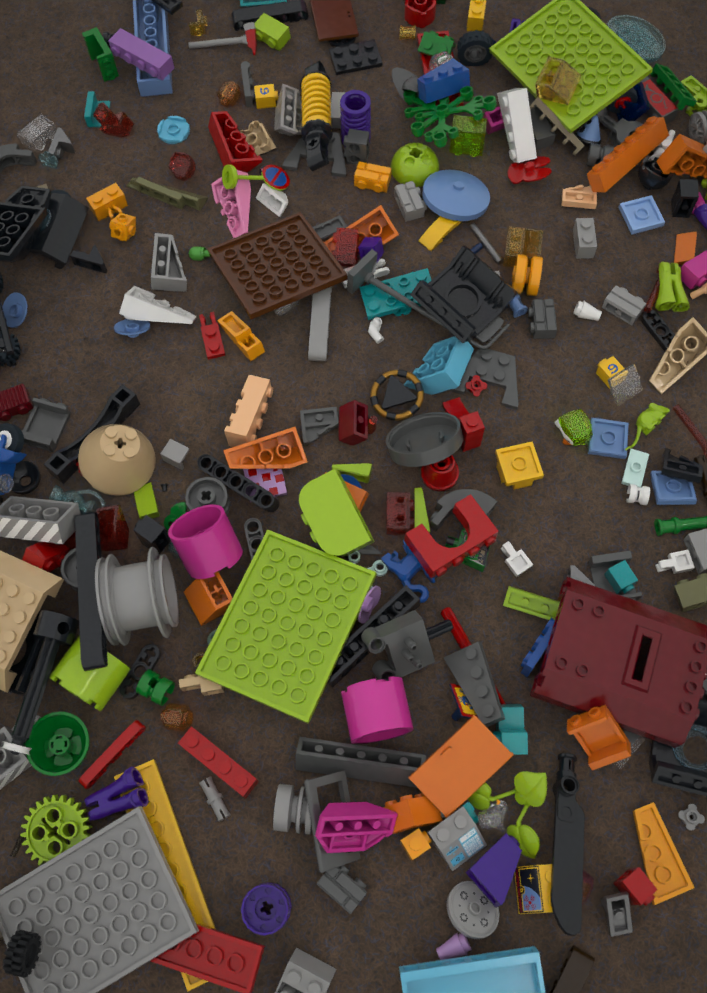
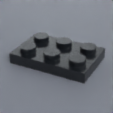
M375 39L329 48L336 75L382 66V60Z

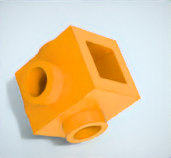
M119 213L110 221L111 237L117 238L120 241H128L136 232V217Z

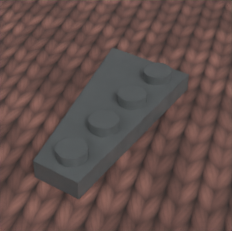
M478 641L443 657L480 721L488 727L504 720V713L482 643Z

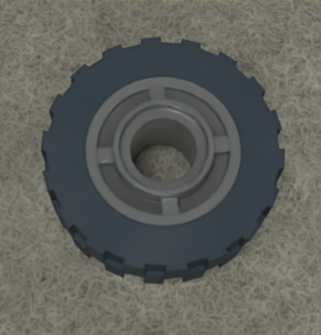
M478 30L463 34L457 43L458 59L465 66H482L489 62L492 58L489 48L493 46L491 36L484 31Z

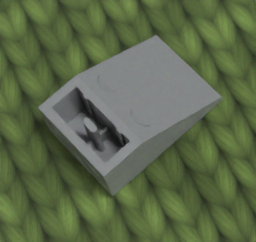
M296 948L275 993H326L337 969Z

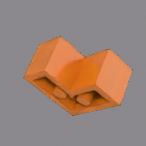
M423 793L414 795V798L412 794L400 797V802L392 800L384 803L385 807L383 808L398 814L393 834L443 821L440 810Z

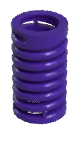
M360 90L348 91L340 99L342 144L344 143L345 135L348 136L349 129L368 131L370 143V97L367 93Z

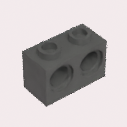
M349 129L348 136L345 135L343 143L346 146L344 150L346 163L358 165L359 161L367 163L369 157V132Z

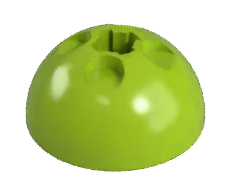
M408 143L396 151L391 160L390 168H392L393 177L399 183L405 184L413 181L416 187H422L425 180L431 174L439 171V161L434 151L427 145Z

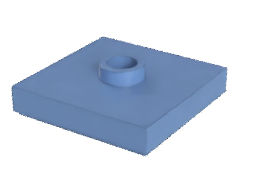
M591 417L588 454L626 459L627 451L625 449L628 445L629 423Z
M651 471V482L657 505L696 504L697 498L692 482L661 475V471Z

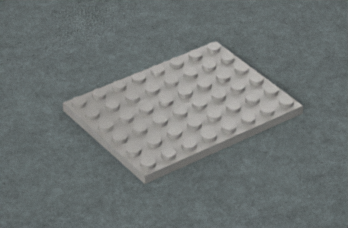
M140 806L0 890V931L6 946L8 942H11L12 935H15V932L19 930L38 933L41 937V946L39 947L41 952L38 953L37 957L39 959L35 962V968L32 969L30 975L28 974V977H19L25 993H98L199 932L147 816Z

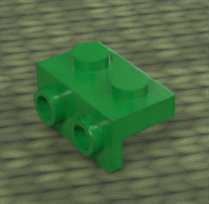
M424 31L418 52L449 61L451 52L456 47L453 38L438 36L439 34L434 31L429 33Z

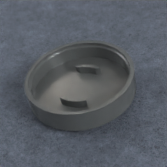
M430 412L410 417L397 424L388 433L386 445L393 462L401 466L419 467L434 464L451 456L461 447L464 436L460 421L456 416L444 412Z

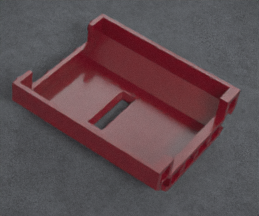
M566 577L562 582L557 601H560L541 670L534 678L530 696L579 714L589 712L594 707L606 705L621 729L673 748L684 744L694 721L699 716L700 709L698 704L704 695V688L702 686L707 678V625ZM645 636L651 638L652 641L642 680L639 681L633 678L642 639Z

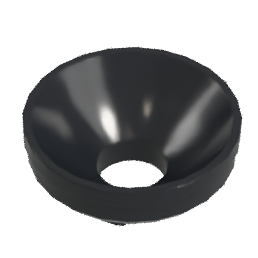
M29 461L16 463L9 489L21 495L34 491L41 480V474L37 466ZM23 477H30L31 482L29 485L22 486L20 484Z

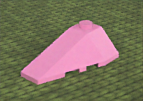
M237 170L238 175H248L246 172ZM220 177L211 184L216 204L221 203L223 209L220 212L222 216L227 215V226L233 238L248 233L251 196L250 181L238 179L234 189H226L223 185L222 177Z

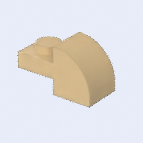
M195 674L186 675L184 679H179V686L182 691L201 688V693L204 696L224 693L223 686Z

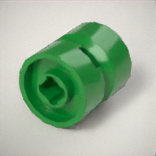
M148 669L139 680L136 693L145 698L151 697L152 702L164 706L169 699L164 695L166 692L172 694L175 682L166 677L160 678V674Z

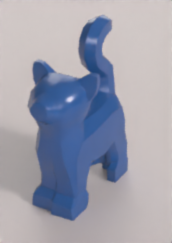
M403 540V548L407 556L400 560L398 553L393 551L392 555L390 553L384 555L381 561L389 571L396 574L403 586L407 585L413 592H420V603H424L429 597L428 589L421 584H411L410 580L421 569L432 583H435L437 575L430 578Z

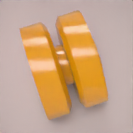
M517 254L511 280L512 288L518 292L517 294L523 292L524 285L526 284V294L528 296H537L543 257L533 256L529 267H527V255Z

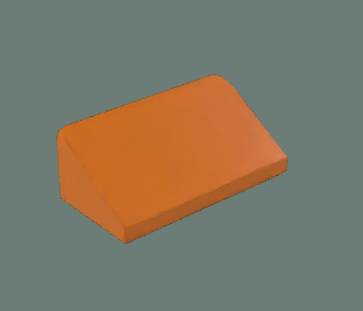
M697 232L676 235L674 263L683 265L695 257Z

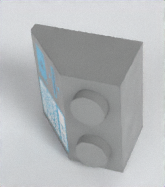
M464 807L458 809L427 833L452 871L487 846L477 825Z

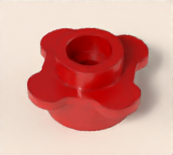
M474 375L472 380L465 384V387L473 393V396L478 397L480 392L487 388V383L483 382L480 376Z

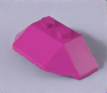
M368 802L329 803L320 814L315 837L326 853L365 851L379 843L385 836L389 837L393 834L398 814Z

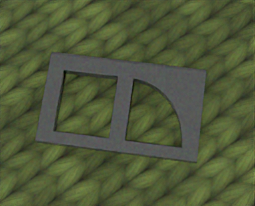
M345 770L304 781L318 867L321 873L361 859L359 851L326 853L315 837L321 814L317 787L338 782L341 803L351 802Z

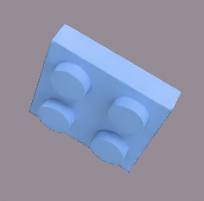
M652 195L623 202L619 205V210L631 235L659 228L665 224Z

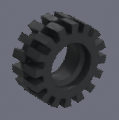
M19 930L15 932V935H12L11 942L7 944L8 950H5L4 953L6 957L3 959V963H5L3 970H5L6 974L26 978L28 974L32 973V969L36 966L35 962L39 959L37 957L38 953L41 952V948H39L41 946V937L38 933Z

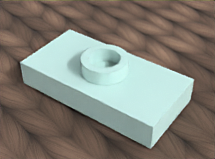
M630 449L621 484L627 486L635 484L637 487H641L649 457L648 453Z

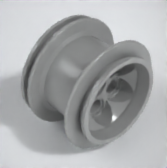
M150 547L147 561L120 566L119 561L113 554H109L107 558L102 557L97 560L95 567L96 599L102 627L110 644L115 646L121 643L123 646H126L130 641L131 631L158 626L163 637L168 638L171 634V628L178 626L179 607L174 575L166 554L159 555L156 548Z

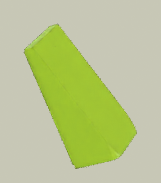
M372 464L332 465V470L336 469L340 474L350 475L360 482L369 483Z
M147 483L134 492L140 519H143L146 515L152 519L160 516L152 483Z

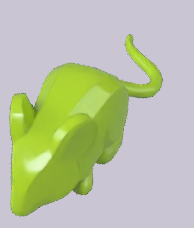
M650 403L649 408L638 416L635 441L625 451L632 449L637 444L641 432L648 435L655 428V425H659L666 414L670 412V409Z

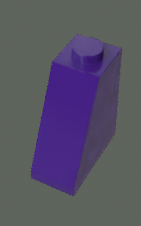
M507 833L465 872L496 908L505 901L522 852L518 841Z

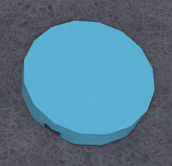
M180 116L167 117L168 119H163L158 124L157 133L159 138L168 144L181 143L190 134L189 124Z

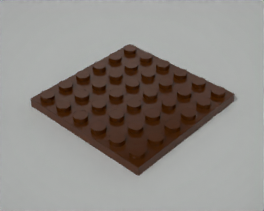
M301 212L207 249L209 256L250 319L259 317L348 279V274Z

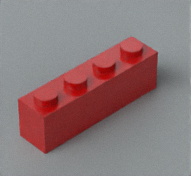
M192 726L178 742L183 749L245 799L259 781Z

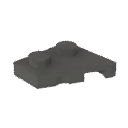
M337 407L300 410L304 446L339 427Z

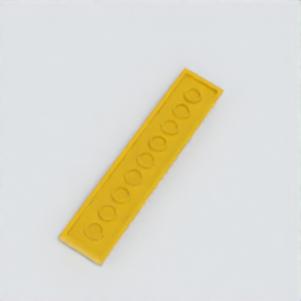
M154 759L135 767L140 772L144 785L138 788L145 789L148 795V805L143 807V810L195 923L216 929L158 766ZM123 773L114 776L115 781H116ZM132 789V790H130V791H128V792H125V793L121 794L120 796L122 797V796H124V795L130 793L131 791H133V790H135V789ZM134 809L125 810L126 814ZM181 972L187 992L209 982Z

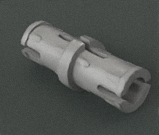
M208 777L206 780L210 787H207L204 780L199 784L208 799V805H211L218 822H221L224 819L220 811L223 812L225 818L231 814L222 800V793L218 792L212 777Z

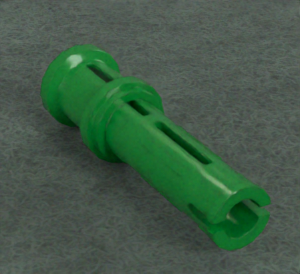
M707 516L679 519L677 517H672L668 520L655 519L656 535L662 536L665 533L678 534L684 530L707 528Z

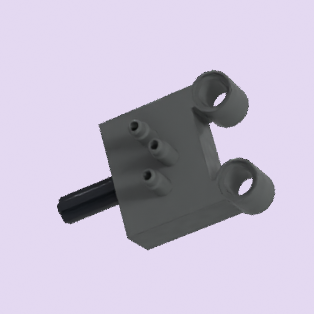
M413 610L375 628L365 629L361 639L369 651L377 654L385 649L389 660H378L374 663L372 672L377 680L385 679L389 681V677H403L434 663L435 659L429 640L451 631L453 624L450 619H447L426 629L422 617L416 610Z

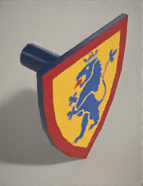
M450 683L449 685L457 705V709L451 715L452 719L458 721L461 717L470 719L474 714L477 716L460 685Z

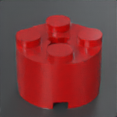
M405 0L404 17L410 25L425 28L434 21L436 0Z

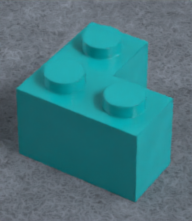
M501 704L505 719L496 723V731H493V734L514 755L528 754V732L524 729V707L521 704Z

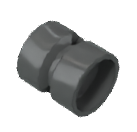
M591 143L586 166L598 164L615 147L607 145L601 147L600 144Z

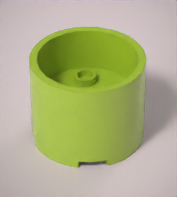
M78 635L49 678L54 682L59 679L60 682L58 684L89 705L95 703V709L101 712L131 669L107 652V667L85 672L81 663L80 635Z

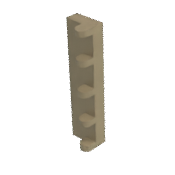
M537 97L530 105V110L536 106L543 113L539 119L542 121L547 117L555 125L550 131L553 133L558 129L566 137L562 143L565 145L570 141L577 148L572 153L575 156L585 145L573 133H570L557 116Z

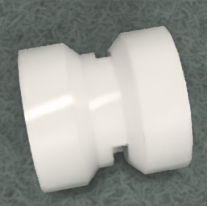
M629 484L627 494L630 495L629 499L626 498V502H639L640 505H647L650 497V487H637L635 484Z

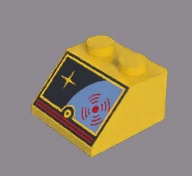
M552 864L516 867L514 875L518 913L553 912L551 906Z

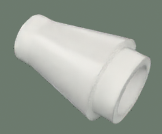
M578 301L573 314L577 315V318L598 321L602 311L585 301Z

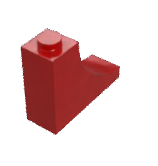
M460 397L443 402L442 406L445 413L456 416L460 421L464 436L461 445L462 451L465 452L481 446L485 426L478 411L469 413Z

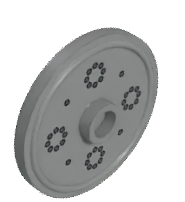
M473 881L461 882L450 891L447 898L448 916L453 926L461 934L471 939H483L495 931L499 923V908H496Z

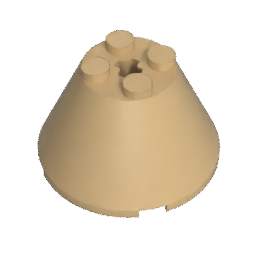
M109 424L95 429L84 439L79 449L78 463L82 476L94 489L104 494L122 496L134 493L147 484L154 472L156 457L152 444L143 433L127 425Z

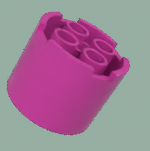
M204 505L190 510L174 521L168 530L169 538L185 569L195 579L214 577L215 572L226 566L230 569L238 562L243 553L233 527L223 507L219 505Z
M389 677V681L385 679L376 680V678L348 686L347 692L341 691L352 744H366L392 739L414 730L401 677Z

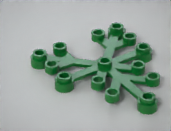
M471 86L461 88L460 96L450 104L449 96L439 99L440 104L437 106L436 101L426 104L417 97L414 91L407 90L403 93L404 101L408 105L417 104L420 106L409 107L404 110L406 118H412L415 115L416 122L410 126L412 134L415 137L424 135L426 142L434 141L438 148L446 145L447 136L445 132L448 133L449 138H456L459 135L458 128L445 124L446 118L450 114L467 112L473 115L474 120H481L483 118V111L481 109L493 111L497 105L496 97L493 95L484 98L478 95L473 98L474 93ZM463 101H464V102L470 101V102L467 103L465 106L456 107L457 105H459V104L462 103ZM439 119L438 125L424 134L425 129Z

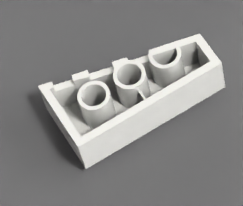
M515 88L497 93L510 148V159L515 163L536 159L537 154L527 88Z

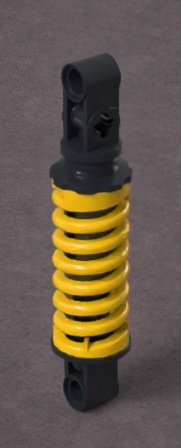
M321 61L305 68V74L300 81L302 96L301 134L307 147L306 161L311 171L329 164L328 144L333 136L331 125V80L326 74Z

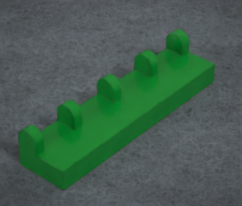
M656 63L650 75L651 77L658 75L656 83L658 85L665 84L663 91L666 94L670 91L673 93L670 100L672 102L679 101L677 105L679 110L684 109L686 105L694 107L697 100L670 68Z

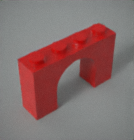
M471 494L455 503L452 511L467 533V540L461 546L455 548L441 546L432 538L423 524L418 525L405 534V543L430 578L436 575L438 577L442 576L448 571L447 568L452 565L454 567L458 566L464 561L463 558L468 555L470 557L476 555L481 547L485 545L488 547L496 541L499 531Z

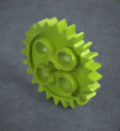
M58 794L52 795L51 799L49 796L44 797V803L37 801V808H29L32 815L24 816L28 823L21 825L22 828L26 829V832L20 834V836L26 837L27 840L22 845L29 846L25 853H33L31 860L39 858V866L91 836L87 833V830L91 829L92 826L86 825V822L90 819L89 817H84L87 809L80 810L79 808L82 803L77 802L74 804V797L68 800L66 795H61L60 799ZM55 809L59 812L57 821L52 816ZM69 824L75 827L73 835L68 832ZM40 827H42L45 831V835L43 838H41L38 834V830ZM54 827H58V835L54 834L56 832V829ZM56 841L59 842L61 847L59 853L55 852L53 848Z

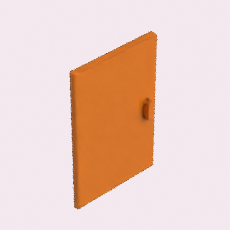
M474 714L408 778L448 818L514 754Z

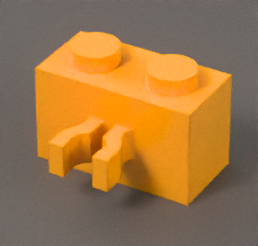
M117 183L86 198L90 210L98 221L108 216L112 220L114 219V213H123L121 209L128 206L125 195Z

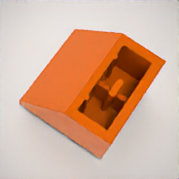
M218 571L215 572L214 577L195 579L184 591L201 626L225 614L232 600V596Z

